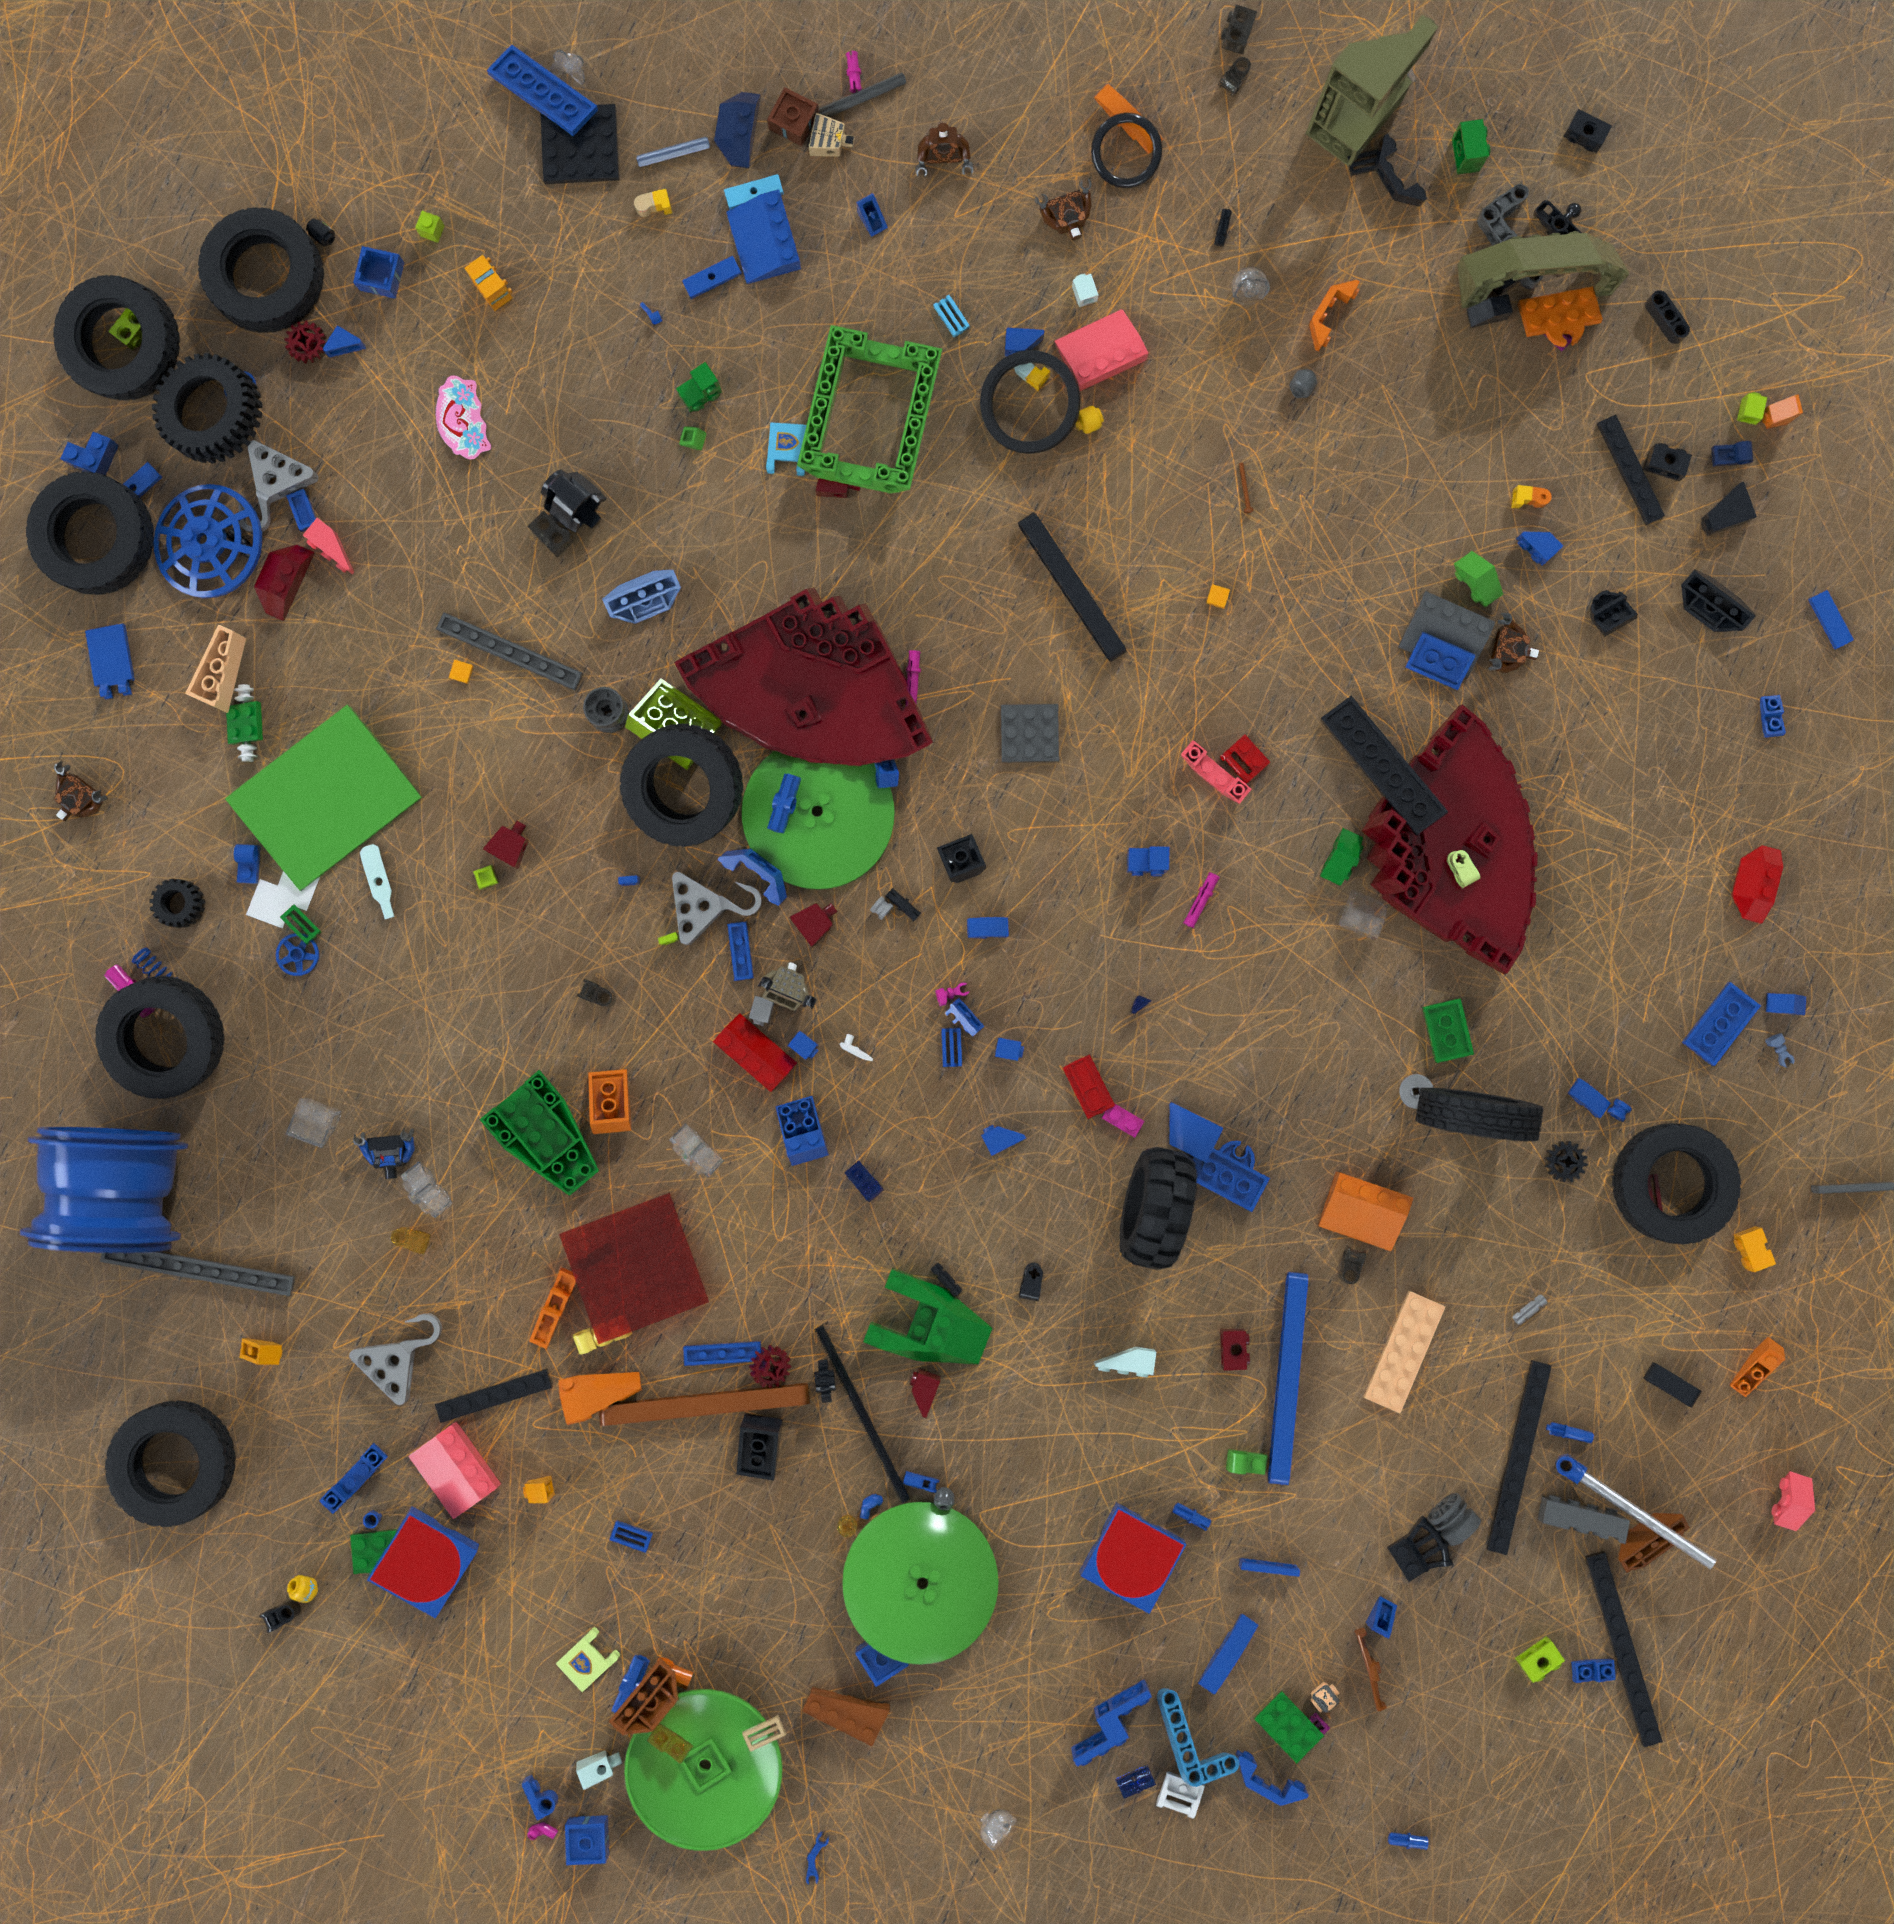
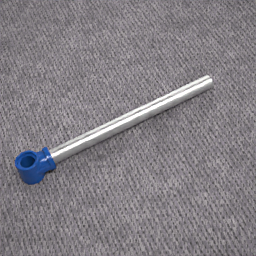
M1563 1454L1557 1458L1556 1468L1561 1475L1566 1476L1576 1484L1579 1482L1583 1483L1708 1569L1714 1566L1715 1558L1587 1473L1588 1468L1576 1461L1572 1456ZM1568 1460L1572 1466L1570 1469L1564 1470L1560 1466L1561 1462Z

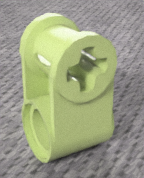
M1459 850L1448 854L1447 863L1461 888H1465L1480 879V874L1467 852ZM1457 856H1460L1461 859H1459V860H1458V863H1457V862H1456V859L1458 858Z

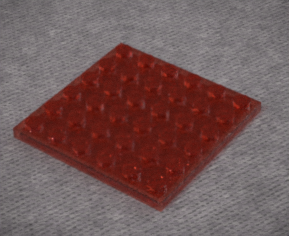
M670 1193L559 1234L598 1345L709 1302Z

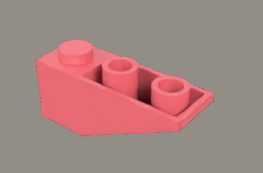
M316 518L303 534L308 539L306 543L314 550L317 547L323 551L321 555L327 560H335L337 562L336 567L344 573L349 571L353 574V568L338 534L320 519Z

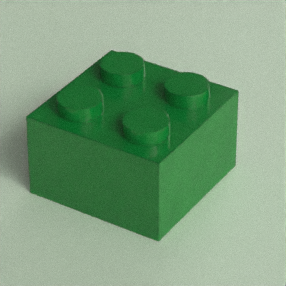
M1483 119L1460 122L1451 138L1457 175L1480 172L1490 156V145L1486 141L1488 132L1487 127L1484 126Z

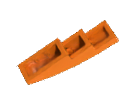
M1106 84L1094 97L1110 117L1126 112L1141 115L1109 84ZM1121 123L1117 125L1118 127L1121 126L1132 140L1136 139L1148 154L1153 151L1151 138L1141 126L1134 123Z
M565 1268L560 1269L554 1286L550 1290L546 1303L540 1312L529 1342L545 1349L548 1348L579 1278L578 1274Z

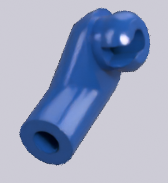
M872 1494L863 1500L860 1518L869 1519L870 1510L883 1503L881 1495Z

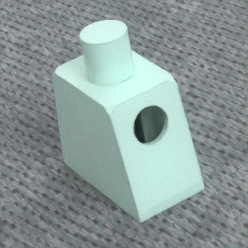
M605 1750L576 1762V1772L583 1790L613 1775V1767L623 1763L619 1752L608 1756Z

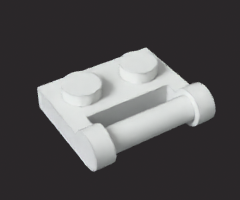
M1167 1771L1156 1806L1161 1808L1164 1806L1185 1813L1188 1817L1194 1819L1205 1785L1203 1784L1198 1787L1190 1786L1182 1780L1180 1775ZM1170 1795L1191 1802V1805L1189 1807L1166 1799V1796Z

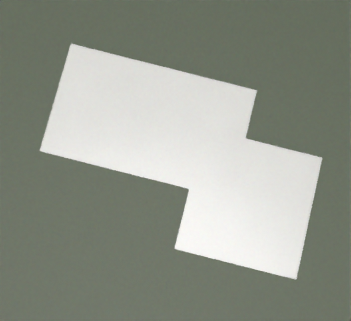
M284 871L278 886L260 879L246 915L283 928L285 922L280 916L291 905L295 904L298 908L307 911L319 878L302 891H299Z

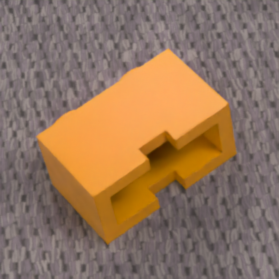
M1754 1226L1734 1234L1735 1247L1741 1252V1262L1747 1271L1757 1272L1776 1265L1771 1250H1767L1765 1247V1243L1768 1241L1761 1227Z

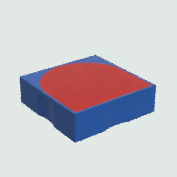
M1116 1502L1103 1525L1099 1539L1092 1546L1079 1572L1081 1577L1150 1614L1187 1544L1181 1537L1161 1526L1149 1523L1139 1514Z
M411 1506L399 1525L395 1536L371 1570L367 1581L436 1619L477 1553L479 1544L455 1530L444 1527L436 1519Z

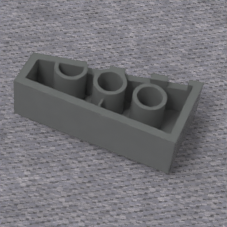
M1549 1495V1498L1542 1496L1538 1520L1544 1524L1570 1530V1527H1573V1530L1584 1534H1589L1591 1531L1593 1535L1608 1540L1609 1536L1618 1540L1619 1543L1626 1544L1630 1520L1619 1514L1618 1510L1606 1507V1510L1599 1509V1506L1587 1503V1506L1580 1505V1502L1577 1500L1568 1499V1502L1562 1501L1561 1497Z

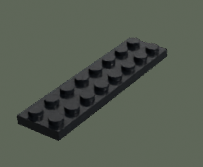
M1352 696L1321 717V722L1393 809L1407 821V826L1416 837L1448 814L1446 808Z

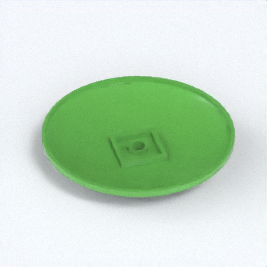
M930 1502L901 1504L882 1512L872 1519L854 1540L848 1552L843 1571L844 1602L848 1615L858 1633L870 1646L881 1654L909 1664H932L944 1661L968 1648L987 1626L993 1614L998 1594L996 1560L982 1532L973 1522L952 1508L950 1510H940L934 1503ZM921 1577L926 1578L928 1581V1585L924 1589L917 1587V1580Z
M696 1689L681 1692L678 1694L679 1700L653 1732L633 1734L625 1759L627 1793L641 1821L664 1841L684 1849L698 1851L725 1848L736 1844L752 1834L773 1809L782 1780V1755L779 1743L775 1740L750 1752L742 1732L766 1721V1719L756 1708L742 1698L713 1689ZM767 1726V1727H765V1728H763V1729H761V1730H759V1731H757V1732H755V1733H752V1734L748 1735V1737H751V1736H753V1735H755V1734H757V1733H760V1732H762V1731H764V1730L770 1728L771 1726ZM771 1732L763 1737H760L752 1741L751 1744L753 1745L763 1739H766L774 1735L775 1733ZM706 1759L710 1761L711 1767L704 1769L701 1767L700 1762Z

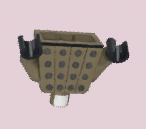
M789 962L786 964V967L780 966L776 971H770L761 978L758 984L759 987L765 988L762 998L793 1011H796L801 1003H803L802 1007L808 1005L811 1009L814 1008L816 998L809 995L807 986L804 983V976L796 973L797 965Z

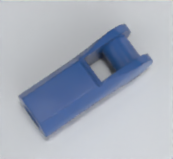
M906 1471L903 1484L936 1493V1485L940 1480ZM924 1480L929 1481L928 1487L923 1485Z

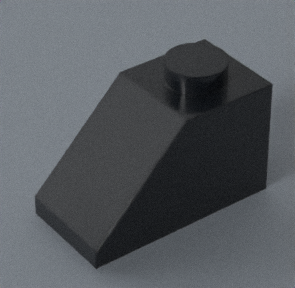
M1509 294L1489 298L1466 310L1471 328L1507 320L1513 313Z

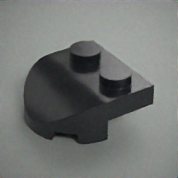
M1605 590L1598 593L1593 598L1590 609L1591 620L1604 637L1638 617L1637 612L1627 602V596L1622 592L1614 593Z

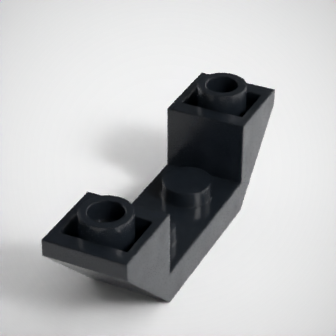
M1387 133L1379 142L1374 169L1394 201L1419 207L1427 200L1426 192L1423 187L1419 186L1418 182L1408 189H1404L1402 180L1397 178L1392 164L1387 161L1398 150L1395 140L1390 138Z

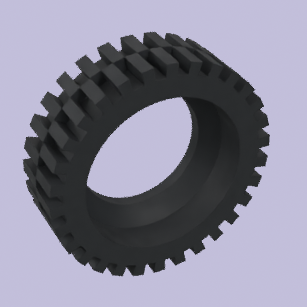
M204 353V357L200 354H194V359L190 356L185 357L186 363L183 364L180 360L175 363L178 368L174 370L170 367L167 370L170 376L167 378L163 375L161 378L164 381L163 386L158 384L156 387L160 393L153 396V400L157 402V404H152V410L156 412V414H152V417L157 422L154 425L160 431L159 435L165 439L166 443L194 461L198 460L201 463L208 461L212 464L216 463L217 459L223 462L226 461L225 455L231 459L235 457L233 451L236 450L238 453H241L243 451L241 445L244 443L248 446L251 443L247 438L249 436L255 437L257 434L253 431V428L260 427L261 423L256 418H262V412L257 408H263V405L258 400L261 398L260 392L256 390L258 387L250 376L225 357L222 358L217 354L212 356L209 353ZM208 381H219L227 394V407L220 421L204 431L186 429L182 424V412L190 394L197 387Z

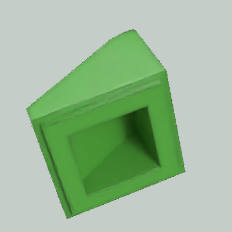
M684 426L679 445L702 450L706 432L700 428Z

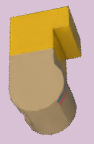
M666 189L639 195L634 200L636 211L642 217H647L652 212L664 210L665 215L672 214Z

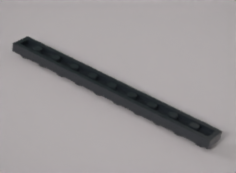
M1534 1360L1530 1362L1486 1549L1488 1551L1504 1555L1508 1553L1552 1365Z
M1601 1551L1585 1556L1641 1744L1643 1747H1648L1663 1742L1606 1553Z

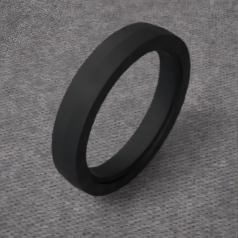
M1036 350L1013 353L999 361L984 381L980 396L982 418L992 437L1007 449L1024 454L1050 450L1060 444L1071 433L1077 422L1080 411V391L1077 381L1067 365L1049 353ZM1025 363L1043 364L1055 370L1063 379L1068 392V409L1063 422L1051 435L1037 441H1020L1008 436L998 425L993 412V395L998 382L1009 370Z

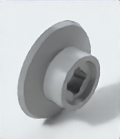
M1413 1074L1403 1080L1399 1093L1405 1105L1417 1109L1419 1094L1414 1095L1412 1089L1418 1088L1420 1093L1421 1088H1433V1085L1427 1077Z

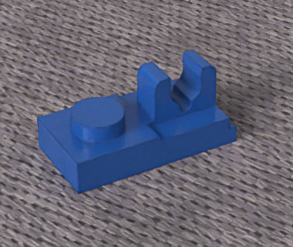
M960 998L954 1001L945 1012L946 1016L953 1013L955 1019L952 1022L955 1024L960 1021L964 1030L972 1037L984 1027Z

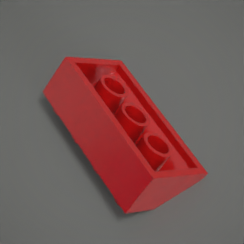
M740 1013L713 1041L714 1044L770 1092H773L797 1064L793 1058Z

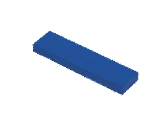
M761 1341L683 1346L684 1366L752 1362L750 1359L757 1357L755 1352H762Z

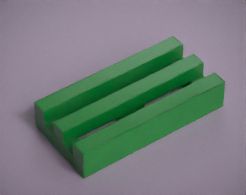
M295 904L280 916L306 945L312 939L314 940L318 934L322 933ZM294 910L315 930L313 933L292 914ZM290 916L309 936L305 938L286 917Z

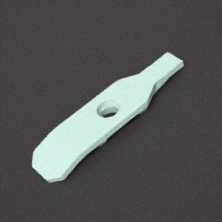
M373 844L362 848L360 856L372 896L380 903L385 919L395 917L390 902L392 890L379 847ZM381 878L383 883L378 886L376 880Z

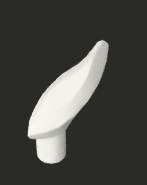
M847 1034L845 1042L840 1043L841 1048L859 1058L873 1061V1058L861 1051L858 1047L852 1046L854 1036Z

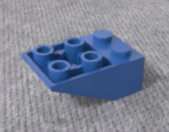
M813 1096L775 1106L787 1156L792 1166L829 1155Z

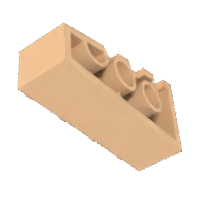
M218 625L185 694L228 713L246 638Z

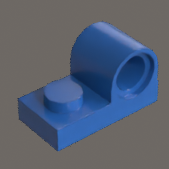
M891 759L874 763L877 787H897L899 771L895 760Z
M235 845L234 860L238 863L237 883L258 884L261 846Z
M533 1775L526 1777L521 1785L536 1819L540 1820L554 1811L558 1803V1795L553 1790H546L540 1793L539 1782L534 1780ZM543 1800H550L552 1805H545Z

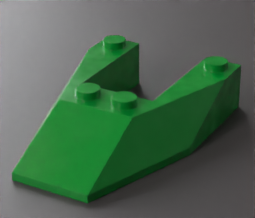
M892 1267L884 1288L920 1301L907 1335L870 1322L863 1342L916 1361L979 1364L993 1328L957 1297H954L946 1288Z

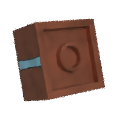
M784 87L767 119L768 129L803 146L814 125L815 115L819 113L818 104Z

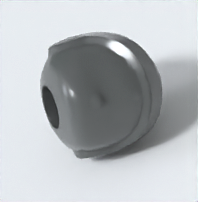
M941 1487L934 1495V1505L940 1510H950L955 1503L954 1493L947 1487Z

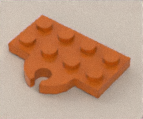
M1593 287L1519 300L1518 302L1526 336L1546 334L1549 341L1560 347H1565L1567 344L1563 334H1568L1572 337L1571 345L1573 346L1581 339L1585 326L1601 324L1603 320Z

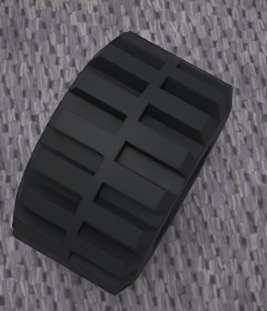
M174 878L169 879V881H162L163 885L158 884L155 887L157 891H152L151 893L153 899L149 900V903H153L150 910L155 912L153 916L159 919L158 922L166 926L186 928L190 927L189 924L194 925L196 923L195 919L202 917L200 912L205 910L202 907V904H205V900L201 899L204 895L203 892L198 891L200 889L198 886L193 885L194 883ZM181 892L185 898V906L180 913L174 914L170 909V901L176 893Z

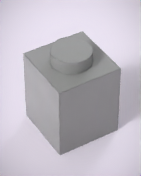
M755 996L749 1018L753 1019L754 1024L764 1026V1023L770 1022L775 1003Z

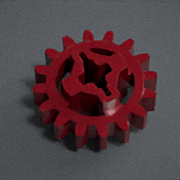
M305 320L304 325H302L298 321L296 328L291 325L292 331H286L289 338H284V341L287 343L285 348L289 351V355L292 358L295 357L297 362L302 359L307 364L308 359H310L314 363L315 357L321 359L320 352L325 353L323 346L326 344L324 340L327 337L322 333L323 330L317 327L314 322L310 325Z
M769 1345L767 1350L761 1347L762 1352L756 1351L757 1357L750 1359L754 1362L749 1365V1368L753 1370L750 1372V1375L762 1387L767 1385L769 1388H772V1384L778 1387V1381L785 1382L784 1375H790L787 1369L792 1366L787 1362L791 1359L786 1356L787 1353L781 1350L779 1346L774 1348L772 1345Z

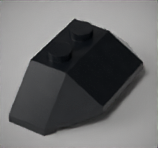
M1694 569L1681 584L1684 610L1714 632L1743 631L1756 617L1755 613L1741 598L1705 573Z

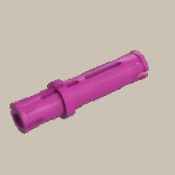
M910 650L908 651V667L906 668L907 683L910 687L909 692L917 705L919 673H921L919 668L921 652Z
M1211 872L1208 873L1203 886L1198 889L1200 892L1183 924L1194 929L1209 897L1213 896L1212 891L1220 879L1219 876Z

